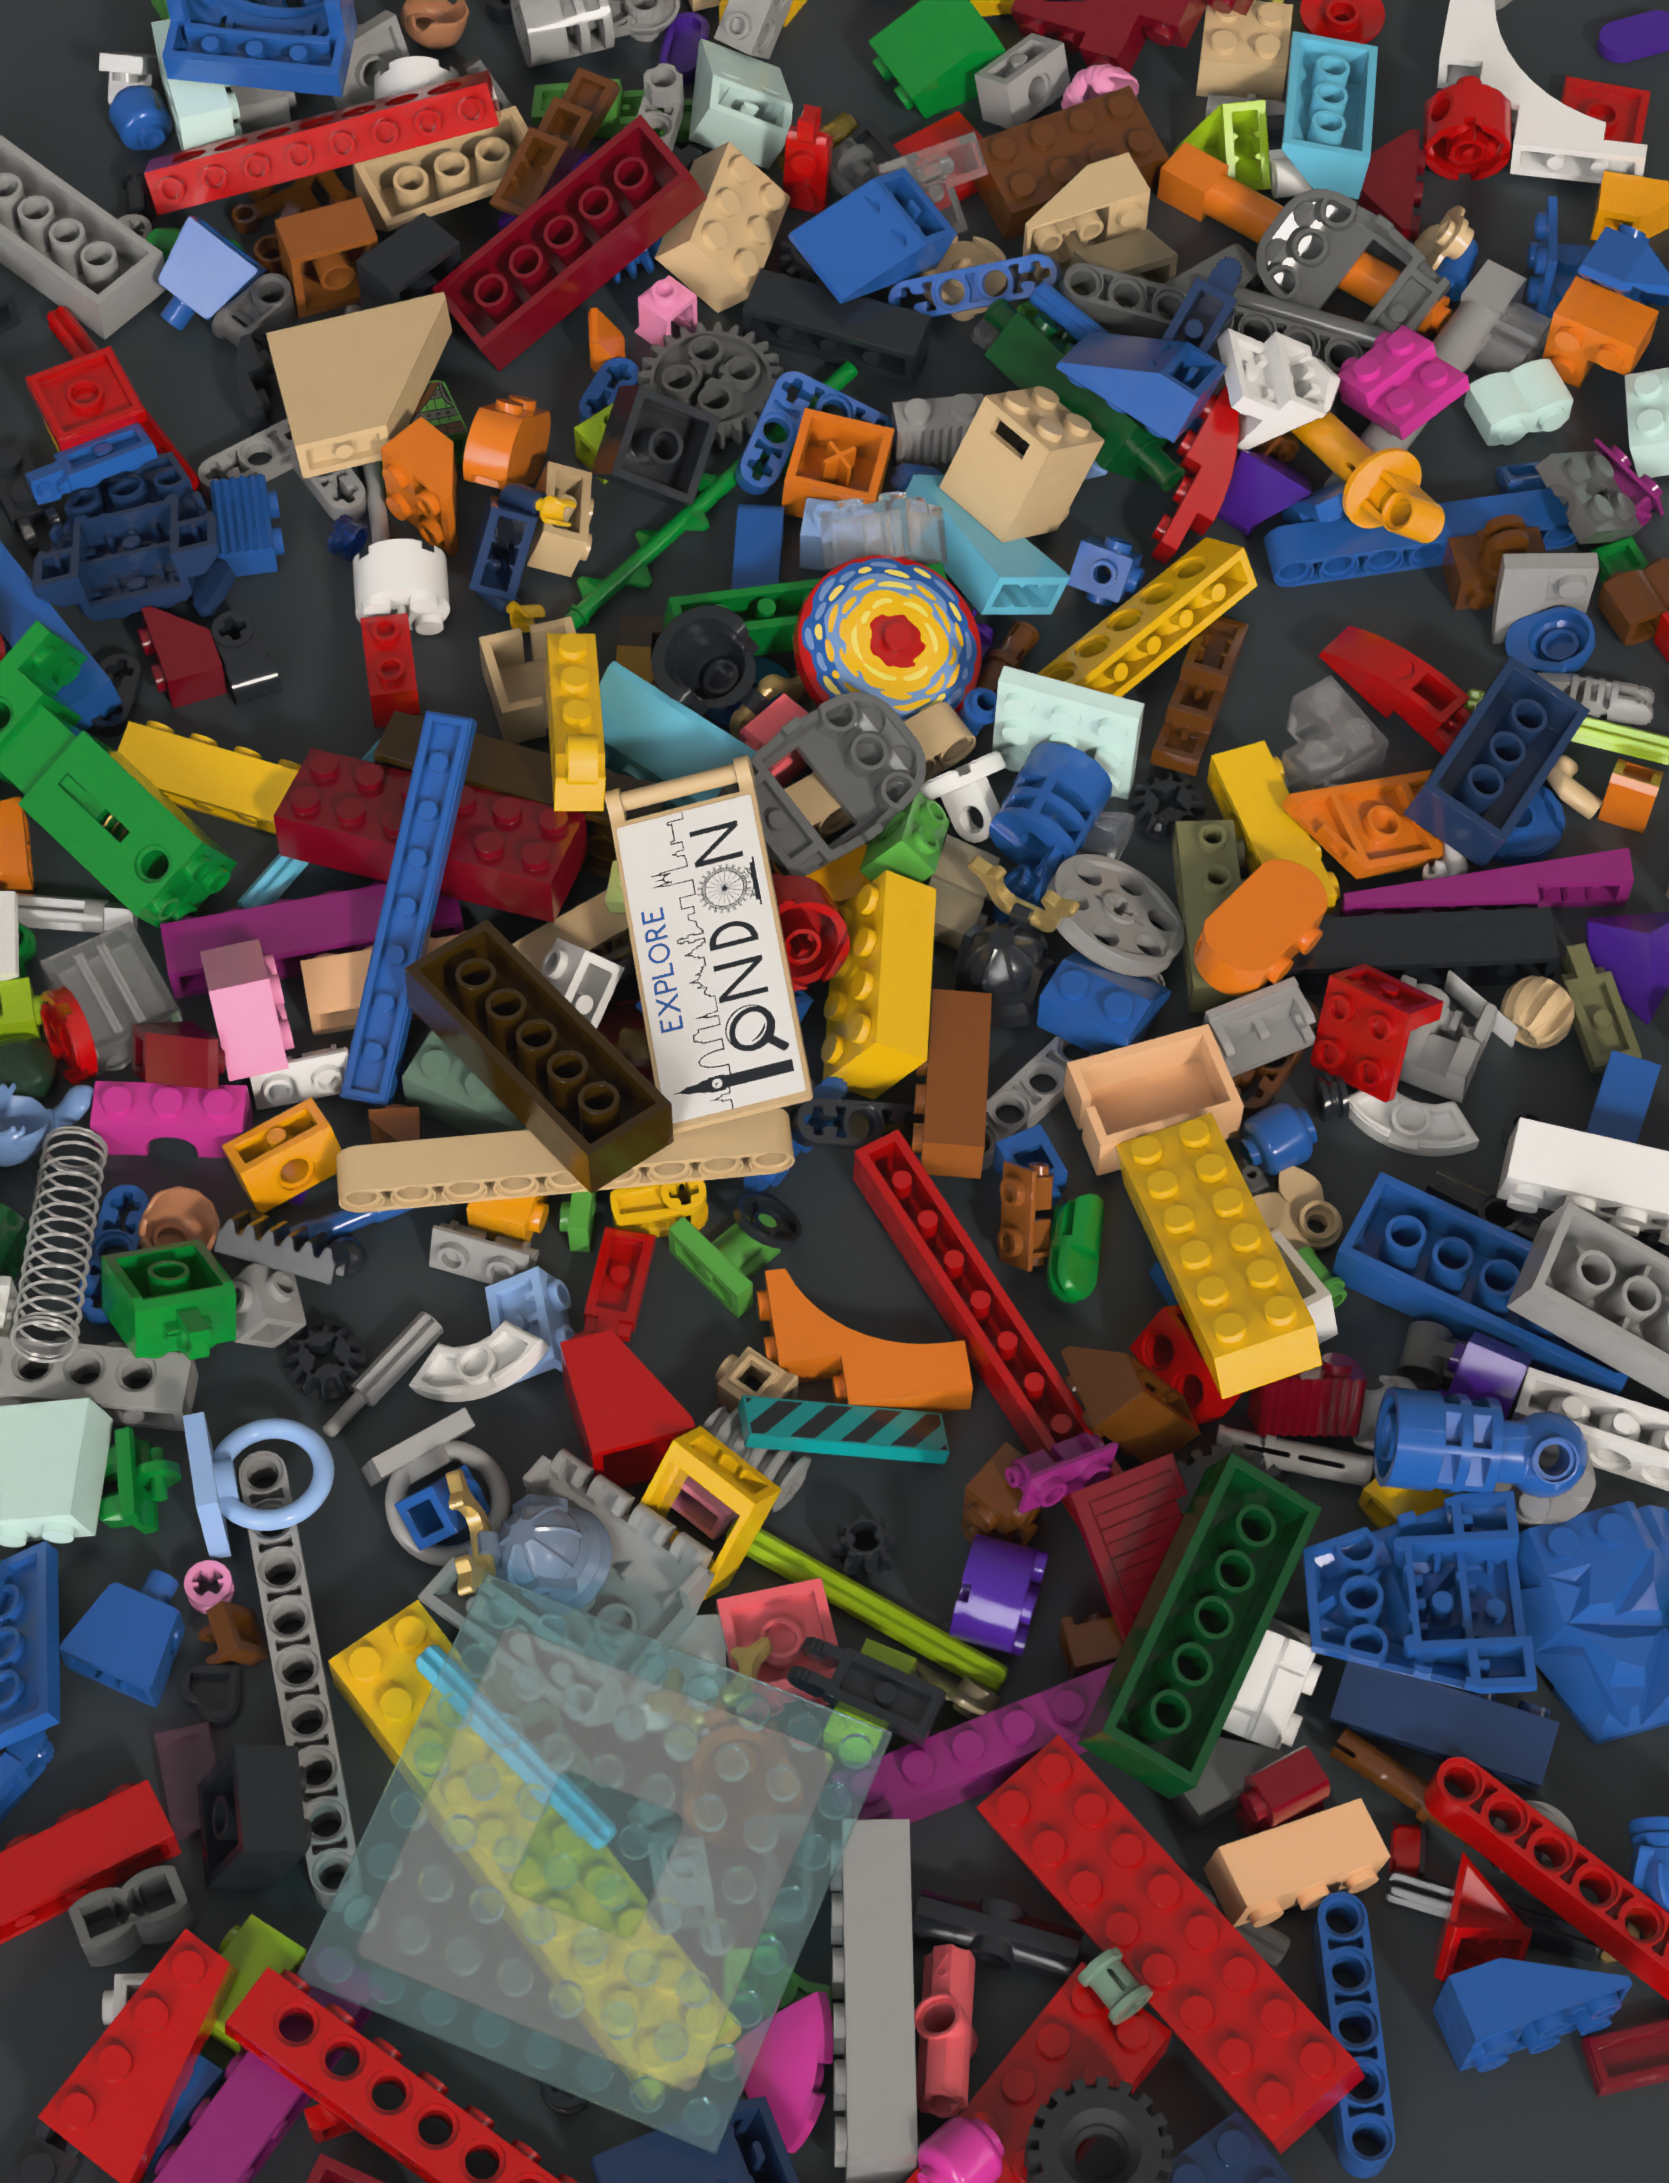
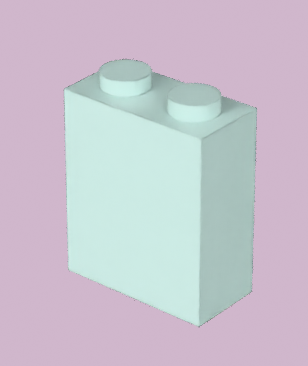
M89 1397L0 1406V1545L18 1548L25 1546L26 1542L40 1540L65 1544L72 1542L75 1537L96 1535L114 1419Z

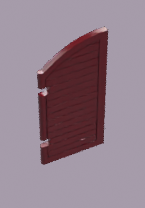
M1173 1453L1067 1494L1068 1501L1123 1644L1184 1517L1175 1499L1189 1493Z

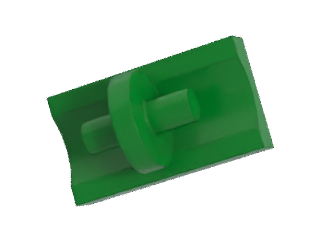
M128 1426L115 1430V1443L109 1445L104 1481L110 1483L118 1480V1491L101 1496L98 1518L111 1529L133 1526L143 1534L159 1531L157 1502L167 1500V1487L181 1481V1466L174 1461L165 1460L164 1448H153L151 1442L135 1438L131 1427Z

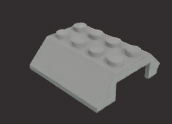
M561 1449L553 1460H549L542 1455L522 1479L527 1495L535 1494L566 1498L568 1508L587 1511L597 1517L605 1526L612 1545V1562L606 1581L597 1595L578 1611L557 1619L543 1616L538 1612L535 1604L522 1597V1590L509 1587L497 1576L493 1583L476 1587L475 1592L460 1596L457 1591L458 1572L454 1562L455 1558L452 1557L419 1594L418 1598L420 1602L586 1721L625 1702L694 1621L715 1576L712 1571L707 1569L714 1552L685 1532H681L671 1544L670 1540L676 1529L674 1524L644 1503L638 1504L630 1515L629 1510L635 1497L602 1474L596 1476L590 1486L587 1485L594 1469L566 1449ZM502 1526L499 1528V1530H498L496 1533H498V1534L500 1533Z

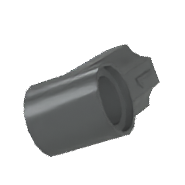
M1430 1321L1413 1322L1408 1326L1397 1375L1409 1378L1419 1388L1432 1389L1439 1387L1441 1384L1450 1386L1455 1376V1373L1446 1370L1458 1341L1464 1344H1468V1342L1455 1339L1453 1333L1448 1328Z

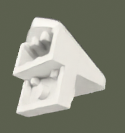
M1227 328L1217 339L1221 362L1227 366L1224 376L1231 408L1238 411L1239 434L1237 449H1252L1319 418L1322 419L1331 411L1341 381L1322 360L1312 356L1309 345L1278 332H1274L1263 343L1230 328Z

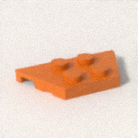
M1432 770L1291 793L1282 802L1283 809L1356 879L1422 868L1427 863L1432 866L1435 865V860H1439L1443 856V841L1403 815Z

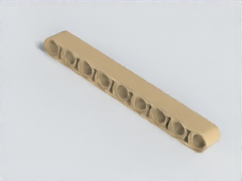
M778 1108L673 1134V1143L598 1190L783 1172L793 1166L795 1162L788 1112ZM530 1130L358 1145L343 1149L336 1156L339 1205L342 1209L354 1213L588 1191Z

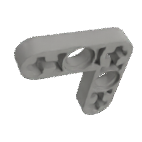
M287 418L209 457L198 468L201 491L208 500H211L209 482L215 476L219 475L221 479L225 478L228 480L231 477L239 478L242 475L247 478L250 474L257 476L261 473L265 475L267 482L294 469L327 514L335 521L352 523L362 518L367 511L366 489L351 468L331 472L324 476H313L303 479ZM264 452L272 456L270 461L263 465H253L247 461L252 454ZM237 464H239L242 473H240L238 466H237V467H234V466L237 465ZM340 486V490L345 498L348 500L354 499V501L347 503L344 499L338 500L336 488Z

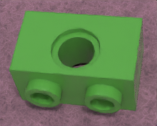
M919 791L917 796L904 810L899 812L884 827L885 830L868 842L860 872L871 882L885 870L920 883L933 875L937 869L950 822L942 807L934 800H928Z

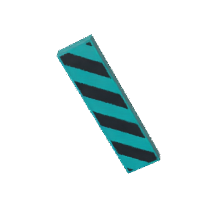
M747 1395L742 1396L738 1405L745 1447L945 1464L950 1453L941 1413Z

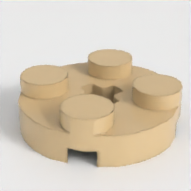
M956 236L937 268L920 274V277L1007 259L995 244L984 238L973 236V240L970 242L958 241V236ZM994 270L986 276L985 288L991 296L998 297L1006 291L1008 280L1003 272ZM956 279L948 280L942 287L943 300L951 306L959 304L964 297L965 289L963 284ZM932 282L927 283L930 293L924 294V296L935 306L931 297ZM988 307L954 313L951 316L956 320L968 321L974 318L976 314L985 312Z

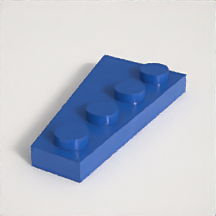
M46 1540L1 1560L0 1749L60 1723L58 1551Z

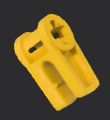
M693 1181L613 1190L610 1193L614 1228L656 1235V1238L668 1236L669 1227L683 1216L690 1215L691 1220L689 1222L699 1231L708 1220L704 1181ZM680 1184L684 1185V1190H679ZM688 1201L689 1204L681 1205V1202Z

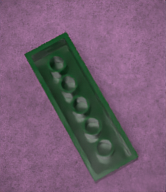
M1233 1453L1206 1468L1077 1744L1168 1799L1196 1788L1322 1508Z

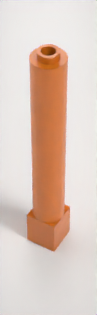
M1184 142L1160 169L1157 198L1199 222L1207 215L1259 244L1263 234L1284 206L1228 176L1229 165ZM1364 252L1337 288L1375 308L1402 271ZM1444 295L1417 329V333L1428 338L1434 332L1439 333L1453 312L1448 308L1450 303L1449 297Z

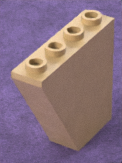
M444 292L266 333L303 479L381 461L380 448L408 427L452 333Z

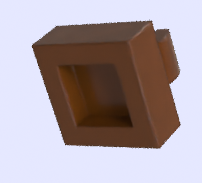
M221 1601L206 1610L210 1625L200 1630L198 1638L200 1641L208 1643L216 1642L218 1647L216 1653L205 1659L208 1665L237 1662L254 1666L269 1657L254 1609Z

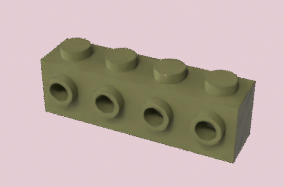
M1234 820L1176 821L1171 849L1178 912L1185 930L1182 952L1189 1013H1204L1240 998L1224 994L1211 987L1199 974L1193 955L1194 946L1201 935L1204 921L1247 880L1240 879L1239 867H1244L1245 844L1243 838H1236Z

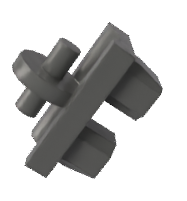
M848 137L832 150L830 187L835 193H841L845 197L871 179L884 175L873 162V152L868 146L857 144L851 137Z

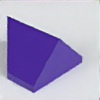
M1242 450L1234 465L1227 493L1216 517L1248 536L1266 519L1313 494V491L1305 475L1274 456Z
M1669 912L1586 918L1585 944L1594 968L1603 966L1606 972L1611 971L1621 1000L1648 1026L1669 988Z

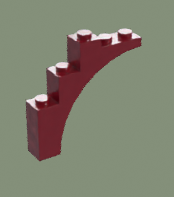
M1015 0L1010 10L1023 36L1027 37L1029 34L1034 33L1063 42L1065 50L1072 53L1081 52L1087 68L1092 65L1110 64L1114 67H1121L1130 73L1147 37L1161 46L1167 47L1172 44L1186 48L1207 5L1223 14H1229L1231 11L1246 16L1254 0Z

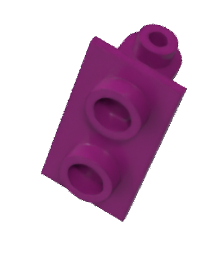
M1596 438L1594 443L1597 451L1609 461L1614 471L1613 478L1621 492L1627 495L1635 505V516L1640 525L1643 527L1649 522L1652 517L1650 513L1652 509L1662 517L1665 513L1660 500V496L1663 494L1660 487L1646 474L1639 478L1629 468L1632 465L1629 458L1616 445L1608 448Z
M1083 1432L1075 1437L1052 1445L1050 1454L1057 1461L1055 1463L1044 1449L1012 1460L1011 1466L1005 1470V1477L1012 1488L1019 1487L1023 1492L1018 1511L1023 1514L1040 1506L1050 1507L1069 1493L1107 1479L1111 1473L1112 1463L1118 1448L1116 1441L1104 1446L1097 1434L1090 1435Z

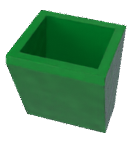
M921 0L868 41L878 55L872 60L876 69L886 82L894 77L899 84L893 89L908 111L916 106L925 119L977 98L978 92L974 75L1006 52L994 31L969 0Z

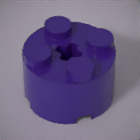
M976 1534L964 1570L959 1599L956 1601L949 1636L968 1643L1022 1656L1030 1629L1031 1618L1034 1615L1041 1589V1584L1039 1583H1041L1049 1552Z

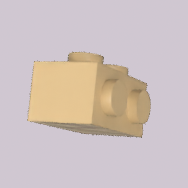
M550 461L547 462L535 490L543 492L547 496L572 499L576 503V508L566 506L564 509L563 517L566 522L571 523L570 527L546 524L541 520L540 515L538 516L527 555V566L571 577L579 560H587L592 544V534H589V523L594 509V499H591L592 472Z

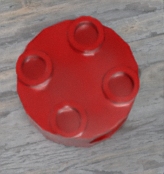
M1476 76L1461 77L1457 80L1456 84L1437 91L1424 103L1423 147L1427 149L1426 165L1435 174L1448 180H1458L1459 174H1471V181L1482 180L1497 174L1508 164L1510 159V149L1512 147L1511 101L1501 91L1482 84L1481 79Z

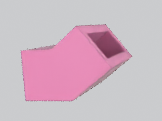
M689 1475L672 1505L675 1511L713 1541L726 1533L731 1524L740 1517V1515Z

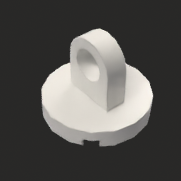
M994 751L924 782L919 791L928 800L941 797L953 827L960 837L972 843L982 842L991 838L989 826L995 814L1000 810L986 776L1000 771L1007 766L1001 753ZM972 806L976 807L983 816L982 828H978L971 820L970 809Z

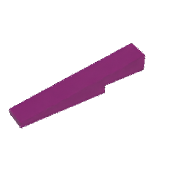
M1628 847L1344 893L1339 916H1366L1373 912L1412 914L1427 909L1437 912L1464 911L1473 907L1497 910L1511 909L1519 905H1530L1534 908L1626 906L1634 882L1630 850Z

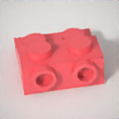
M822 1578L716 1599L717 1612L728 1655V1666L732 1681L736 1679L739 1672V1666L730 1654L734 1647L747 1648L762 1637H768L774 1648V1651L763 1661L759 1668L753 1696L746 1704L738 1708L739 1712L746 1710L752 1712V1715L757 1719L763 1720L780 1715L784 1711L783 1705L804 1701L807 1708H821L830 1705L823 1701V1697H814L803 1690L795 1688L786 1678L792 1665L807 1668L829 1679L832 1678L836 1668H829L813 1661L804 1655L800 1649L806 1637L810 1636L838 1646Z

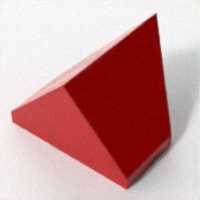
M1463 1851L1434 1954V1977L1441 1981H1446L1448 1976L1498 1958L1524 1961L1533 1929L1523 1924Z

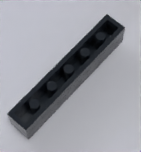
M1519 905L1511 909L1497 910L1473 907L1464 911L1437 912L1427 909L1412 914L1373 912L1366 916L1348 917L1326 914L1319 925L1323 935L1308 954L1304 955L1299 951L1291 959L1294 963L1281 981L1295 977L1302 994L1326 993L1329 975L1365 963L1398 980H1401L1402 976L1406 975L1417 979V984H1428L1437 988L1445 987L1448 970H1451L1468 986L1515 984L1517 981L1532 975L1553 980L1560 955L1551 907L1534 908L1530 905ZM1269 981L1263 988L1271 986L1273 983Z

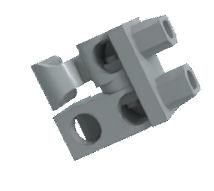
M1403 975L1400 981L1444 1001L1440 1020L1410 1031L1399 1080L1462 1104L1477 1070L1478 1061L1494 1028L1497 1007L1491 1003L1486 1004L1476 1026L1466 1027L1463 1025L1464 1012L1459 1010L1453 1012L1450 1010V998L1445 992L1432 985L1417 984V979Z

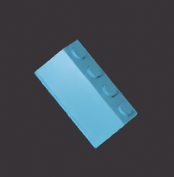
M1293 31L1290 45L1281 150L1313 189H1328L1339 192L1349 198L1359 199L1371 159L1378 47Z
M613 661L607 667L599 684L605 768L614 773L639 780H650L660 783L733 764V758L748 755L751 759L757 751L685 705L672 699L663 691L617 662ZM722 787L670 800V809L716 798Z

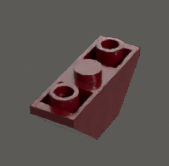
M1418 129L1407 131L1371 153V159L1358 199L1360 207L1377 216L1379 214L1394 224V228L1404 238L1415 242L1418 238L1421 215L1413 214V208L1420 209L1424 182L1416 181V175L1424 174L1427 149L1419 148L1421 130Z

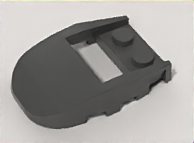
M1328 189L1308 190L1291 199L1265 231L1257 248L1256 265L1259 276L1263 280L1265 287L1276 298L1320 310L1374 240L1407 265L1363 322L1385 329L1384 332L1389 331L1393 333L1402 325L1416 332L1444 294H1447L1451 288V282L1445 276L1441 278L1426 262L1425 256L1394 228V224L1379 214L1377 216L1360 207L1356 201ZM1360 346L1363 351V355L1367 353L1369 350H1371L1369 348Z
M850 692L838 695L820 704L818 709L801 718L797 716L781 727L780 731L750 759L755 776V787L768 856L784 876H807L848 855L885 830L884 827L917 796L926 775L924 752L916 737L888 703L874 695L863 692ZM795 749L855 824V826L829 845L824 842L768 770ZM738 783L723 786L718 797L740 792Z

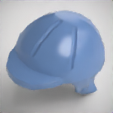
M14 1082L9 1087L2 1083L0 1085V1166L9 1167L28 1161L41 1151L42 1142L46 1134L53 1129L72 1126L75 1122L79 1121L93 1103L94 1089L89 1085H76L69 1089L63 1100L56 1107L46 1109L32 1097L13 1095L16 1090Z

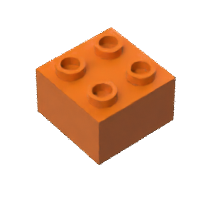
M805 408L784 480L781 506H785V514L803 518L807 498L877 506L890 460L895 429Z

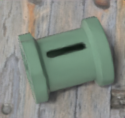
M1117 1947L1108 1949L1100 1954L1078 1976V1980L1083 1987L1090 1986L1109 2009L1108 2019L1113 2025H1118L1133 2016L1153 1995L1148 1985L1140 1986L1121 1962L1123 1954Z

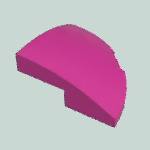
M817 1991L784 2008L756 2027L730 2051L735 2070L748 2098L766 2096L788 2153L795 2154L803 2145L819 2117L826 2097L824 2093L817 2092L823 2082L824 2064H831L833 2061V2023L826 1992Z

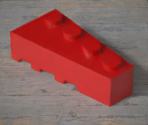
M185 1928L39 2114L38 2118L119 2183H143L147 2175L145 2172L157 2146H160L169 2126L170 2117L182 2091H185L194 2072L193 2067L205 2041L208 2040L239 1970Z

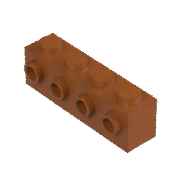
M932 989L927 1061L916 1069V1076H926L925 1084H916L914 1114H922L923 1123L914 1122L912 1135V1151L921 1154V1164L928 1175L981 1179L985 1148L992 993Z

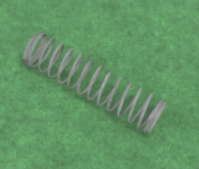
M64 1126L53 1129L45 1135L41 1146L42 1155L39 1160L40 1169L37 1173V1185L34 1190L35 1199L31 1206L30 1229L26 1236L27 1246L24 1250V1262L21 1267L22 1276L18 1283L17 1307L13 1314L14 1324L9 1336L10 1344L18 1354L28 1360L39 1363L64 1361L75 1354L79 1343L80 1329L78 1324L83 1318L81 1308L85 1303L83 1293L88 1286L86 1276L90 1271L88 1261L92 1256L91 1245L95 1240L93 1232L97 1225L95 1215L99 1210L98 1199L102 1194L103 1169L108 1157L107 1144L103 1138L92 1130L79 1126ZM80 1134L96 1141L102 1151L88 1142L77 1140L62 1141L50 1147L47 1145L51 1139L58 1135ZM78 1144L95 1150L100 1155V1159L93 1162L85 1157L75 1155L54 1158L50 1151L62 1145ZM75 1159L85 1161L89 1165H69L59 1160ZM51 1165L58 1171L48 1175L45 1168ZM98 1173L99 1178L96 1181L93 1177H91V1175H95ZM66 1174L84 1177L90 1180L93 1185L84 1188L65 1186L56 1182L51 1177ZM48 1180L56 1185V1187L46 1190L43 1183ZM96 1188L97 1193L95 1197L88 1190ZM55 1190L76 1191L89 1196L91 1200L82 1203L63 1201L52 1196L50 1192ZM46 1195L54 1202L43 1205L40 1199ZM94 1203L93 1211L85 1206ZM54 1205L73 1206L86 1211L89 1215L80 1218H70L54 1214L47 1208ZM43 1210L52 1217L41 1220L37 1214ZM91 1218L92 1224H91V1226L89 1227L86 1223H84V1222H82V1221H85V1220H88V1219ZM58 1220L69 1221L83 1226L86 1230L79 1233H65L51 1229L44 1223ZM42 1226L49 1233L39 1236L35 1229ZM89 1233L90 1238L88 1242H86L84 1239L78 1236H84ZM48 1236L70 1237L80 1241L83 1246L73 1249L59 1248L48 1244L42 1239ZM39 1241L47 1248L36 1251L32 1245ZM86 1249L87 1255L84 1258L81 1254L77 1252ZM59 1251L72 1254L81 1261L73 1264L55 1263L43 1258L39 1254ZM36 1256L47 1264L33 1267L30 1260ZM84 1264L85 1270L83 1273H81L79 1270L73 1267H78ZM57 1267L68 1269L79 1277L68 1280L54 1279L43 1275L37 1270ZM34 1272L44 1280L31 1283L27 1276ZM82 1280V1287L80 1289L71 1284ZM56 1283L66 1285L76 1292L69 1295H55L39 1290L35 1285ZM32 1288L41 1296L29 1299L25 1292ZM78 1295L80 1298L78 1305L68 1300V1298H74ZM41 1299L59 1300L70 1304L73 1309L65 1311L48 1310L37 1306L33 1301ZM29 1304L39 1310V1312L26 1315L22 1308ZM76 1311L78 1317L74 1321L65 1314H71ZM40 1315H51V1316L61 1317V1318H63V1319L69 1321L71 1324L69 1325V1324L65 1323L64 1321H62V1320H60V1319H57V1318H54V1317H50V1316H40ZM33 1324L45 1330H64L71 1339L59 1343L44 1342L32 1338L22 1328ZM19 1331L20 1334L30 1341L43 1346L58 1347L70 1343L73 1344L64 1353L41 1355L23 1348L17 1342L16 1334Z

